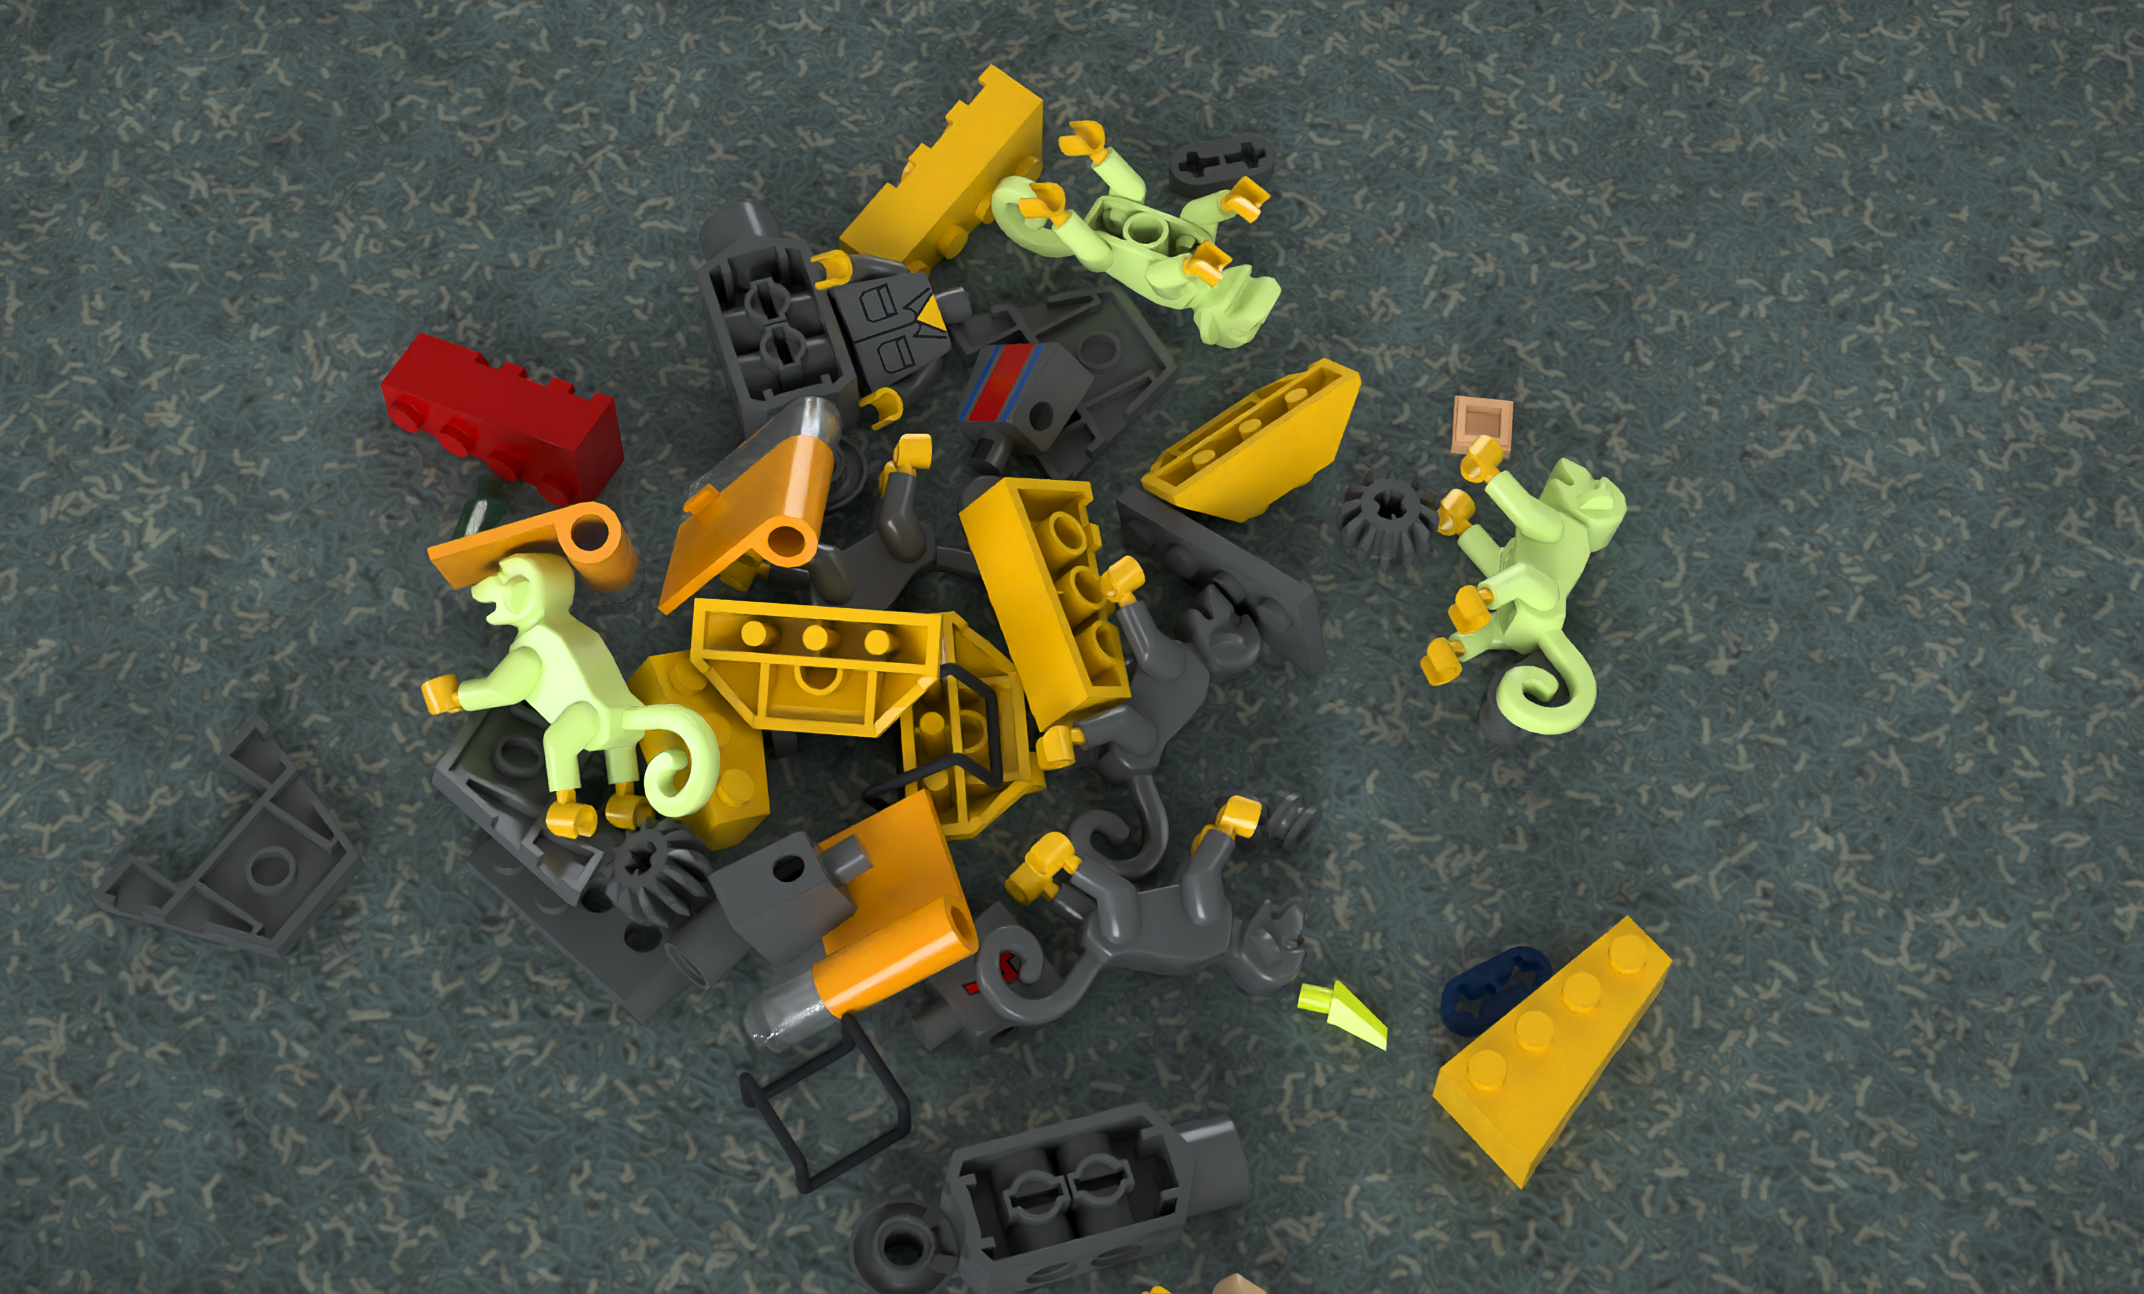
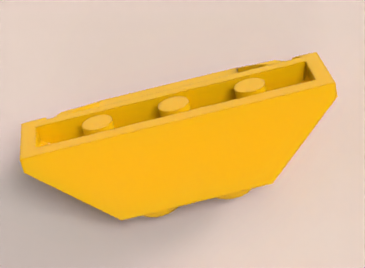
M1322 358L1310 364L1306 372L1287 375L1252 392L1163 451L1152 464L1150 472L1144 474L1140 479L1144 490L1175 506L1239 523L1263 514L1271 503L1293 488L1307 484L1313 479L1314 474L1334 461L1362 383L1359 372L1329 359Z
M695 598L690 661L702 674H705L720 694L753 729L879 738L939 680L944 615Z
M955 611L929 613L944 615L940 665L946 663L960 665L990 686L997 695L1003 783L998 788H992L960 766L955 765L905 785V796L908 797L923 788L928 790L946 841L973 839L1033 787L1024 688L1015 664L989 641L968 627V623ZM952 675L936 681L900 716L904 772L951 753L965 754L990 771L985 699Z

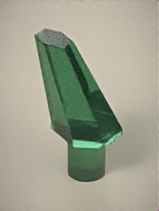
M493 475L480 477L476 498L464 504L451 541L493 529L508 513L509 508L500 500L503 481L499 477Z

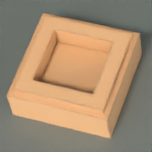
M1455 396L1450 453L1468 454V447L1479 436L1487 435L1500 444L1503 449L1504 458L1509 459L1512 438L1513 401Z

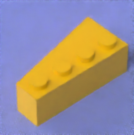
M990 64L978 78L979 83L984 86L982 91L969 105L961 100L954 105L945 116L949 125L944 130L940 139L931 149L923 143L919 145L908 158L909 162L903 170L901 183L896 188L887 182L839 237L840 250L846 254L866 253L903 262L910 273L924 272L929 277L930 270L942 258L952 259L961 252L968 240L969 233L981 222L990 224L995 220L990 200L993 191L1003 178L1022 176L1034 182L1039 178L1043 170V100L993 64Z
M1004 477L958 515L1039 731L1047 732L1055 726H1068L1072 729L1074 721L1121 705L1131 698L1118 627L1107 619L1105 605L1109 600L1101 593L1099 588L1101 576L1098 572L1095 552L1102 547L1099 525L1089 523L1086 506L1094 500L1091 484L1087 481Z
M1627 915L1442 1066L1439 1070L1432 1096L1522 1190L1544 1155L1557 1140L1584 1098L1587 1097L1611 1059L1621 1048L1662 989L1673 960Z

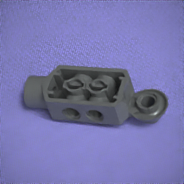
M757 203L731 205L719 210L707 219L699 233V241L707 262L696 270L702 313L747 448L770 452L783 440L791 436L804 434L825 442L833 452L835 464L824 517L831 516L848 507L861 494L868 477L866 456L857 443L843 435L861 419L860 406L858 404L857 376L826 289L817 290L815 287V283L822 281L816 262L811 263L810 259L813 253L809 242L784 239L774 212L764 205Z
M1146 1101L955 1149L952 1152L940 1204L933 1206L921 1200L904 1197L889 1198L868 1208L855 1223L848 1242L849 1263L859 1283L871 1294H937L950 1279L960 1277L978 1294H1012L1176 1250L1186 1219L1241 1205L1249 1201L1250 1180L1244 1151L1235 1126L1226 1113L1170 1126ZM895 1245H906L917 1251L920 1259L910 1266H899L892 1263L887 1258L885 1252Z

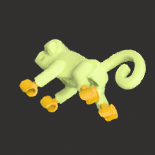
M1070 121L1069 125L1076 132V135L1060 136L1058 140L1059 147L1066 156H1089L1093 160L1091 168L1110 186L1108 196H1102L1096 200L1084 221L1073 209L1067 211L1064 209L1066 202L1065 193L1057 183H1036L1022 176H1008L1003 178L993 191L990 200L993 215L1000 228L1015 243L1045 257L1059 258L1075 255L1084 268L1097 273L1106 272L1156 304L1177 310L1192 308L1194 311L1193 319L1200 330L1202 342L1205 344H1216L1232 349L1250 342L1261 324L1265 322L1281 294V287L1275 278L1266 276L1252 278L1250 276L1252 272L1251 265L1244 264L1223 270L1233 259L1215 245L1218 223L1233 218L1237 214L1249 223H1252L1261 213L1259 207L1271 197L1267 191L1245 176L1237 182L1231 191L1225 189L1190 201L1183 208L1180 218L1145 206L1146 186L1143 179L1112 147L1104 148L1105 133L1102 125L1097 121ZM1048 219L1053 222L1052 229L1043 227Z
M1481 435L1468 447V454L1462 459L1460 464L1461 474L1470 482L1480 483L1484 480L1487 483L1486 493L1515 524V537L1510 539L1505 547H1499L1480 524L1472 525L1468 520L1475 514V504L1472 498L1460 489L1451 490L1440 501V508L1436 511L1440 518L1437 532L1446 536H1452L1456 533L1459 536L1457 541L1459 547L1487 579L1480 582L1477 588L1473 585H1466L1460 588L1455 596V604H1452L1448 609V614L1457 632L1453 633L1449 640L1443 637L1434 639L1427 648V655L1421 659L1420 666L1430 685L1440 686L1459 676L1462 672V666L1459 661H1468L1488 649L1515 650L1524 655L1536 652L1541 648L1545 656L1565 680L1570 694L1569 702L1559 707H1544L1526 699L1523 693L1532 694L1539 701L1548 702L1559 688V683L1552 674L1544 669L1535 666H1517L1505 673L1496 689L1498 708L1509 721L1527 731L1544 735L1570 732L1585 721L1594 707L1597 697V683L1591 667L1583 655L1562 631L1566 617V600L1580 578L1591 552L1605 548L1627 512L1625 496L1608 478L1602 477L1600 480H1594L1586 468L1566 458H1561L1551 472L1539 499H1536L1520 485L1509 471L1500 472L1496 468L1503 461V449L1495 439L1487 435ZM1488 609H1489V610H1496V611L1490 613V612L1488 611Z
M554 552L515 553L502 558L499 562L498 572L471 587L472 597L481 603H496V610L486 617L490 624L513 625L518 627L519 632L510 645L509 653L489 676L465 680L459 684L456 674H448L423 683L421 690L430 714L438 715L446 711L458 713L464 710L475 711L520 703L524 699L551 724L544 733L543 746L549 792L556 791L557 801L553 802L547 812L546 824L548 829L557 836L576 839L578 835L590 837L596 831L598 821L594 807L592 805L576 803L575 789L581 788L577 755L583 749L588 751L604 750L608 784H615L616 793L609 798L605 809L606 819L613 826L635 830L636 827L642 826L647 816L655 818V810L666 817L687 816L700 810L714 792L720 770V751L717 739L705 719L693 709L678 704L645 706L630 693L612 654L600 635L569 613V608L573 604L575 575L565 558ZM665 729L672 731L685 741L690 750L691 772L687 783L679 792L673 785V777L676 772L684 769L688 764L685 751L679 748L667 749L656 754L647 766L644 776L646 797L634 795L633 781L640 780L636 753L637 742L645 736V730Z

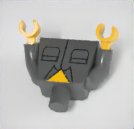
M837 249L814 255L810 259L811 263H822L827 272L826 280L816 282L815 287L817 290L832 288L827 291V295L857 376L858 392L862 397L858 404L860 408L867 404L875 406L879 413V420L871 425L874 431L879 430L898 420L902 416L903 411L918 403L942 372L943 362L941 356L952 350V344L946 327L972 317L968 296L960 285L933 294L926 274L924 272L910 273L903 262L866 253L846 254L842 250Z

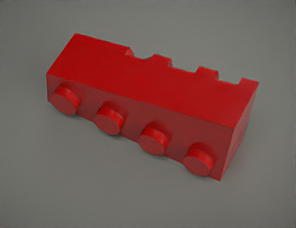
M421 332L381 382L388 415L399 427L412 433H416L420 428L436 436L440 444L450 453L458 457H466L470 453L486 461L489 468L500 478L509 482H516L519 478L537 487L539 493L547 501L558 507L595 501L625 459L613 397L598 392L594 394L590 401L574 396L573 394L576 390L572 383L554 377L547 386L536 383L528 376L525 368L506 361L499 369L492 368L480 352Z

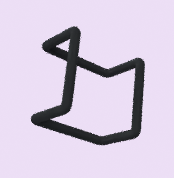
M956 663L940 665L939 679L952 675L985 699L990 771L965 754L951 753L904 772L901 725L894 722L887 731L894 735L896 776L865 788L861 793L862 800L880 812L892 805L880 798V795L897 789L899 802L906 798L905 785L955 765L960 766L992 788L1000 787L1003 783L998 701L995 691L990 686Z
M845 1013L841 1017L842 1043L761 1089L749 1072H742L739 1076L743 1104L747 1108L757 1107L793 1163L797 1188L802 1194H808L906 1137L911 1131L910 1102L855 1017L850 1013ZM857 1044L896 1103L898 1126L809 1178L805 1157L768 1099L848 1054Z

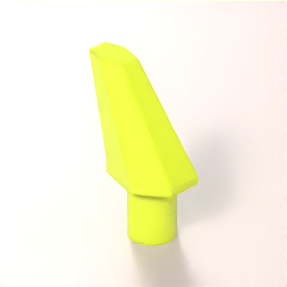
M1335 980L1334 989L1302 983L1297 1008L1328 1014V1024L1336 1025L1386 1051L1388 1028L1340 981Z

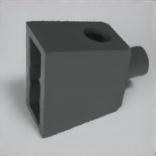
M798 831L707 877L732 929L771 964L779 968L854 915L857 906L846 883L873 868L874 864L856 834H852L824 851L805 831Z

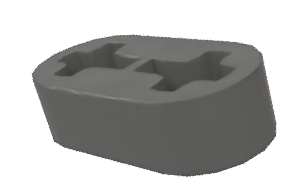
M1242 135L1190 144L1179 148L1173 154L1170 160L1169 182L1176 193L1189 199H1198L1225 189L1231 191L1237 182L1245 176L1262 187L1270 181L1273 175L1274 150L1269 142L1255 135ZM1250 156L1254 163H1258V167L1248 169L1245 162H1240V158ZM1196 165L1197 170L1203 172V177L1193 178L1191 172L1186 171V167Z

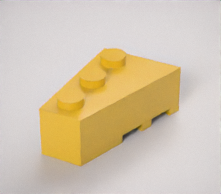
M691 650L649 656L626 681L630 693L645 706L678 704L693 709L705 719L713 730L720 751L719 777L716 788L708 802L696 813L671 818L679 820L705 841L706 846L711 851L740 844L770 814L762 729H753L720 694L705 674H702L690 661ZM665 729L645 730V736L638 743L647 765L661 751L675 748L685 751L688 764L684 769L677 771L673 777L674 788L679 792L687 783L691 772V754L687 744L678 734Z

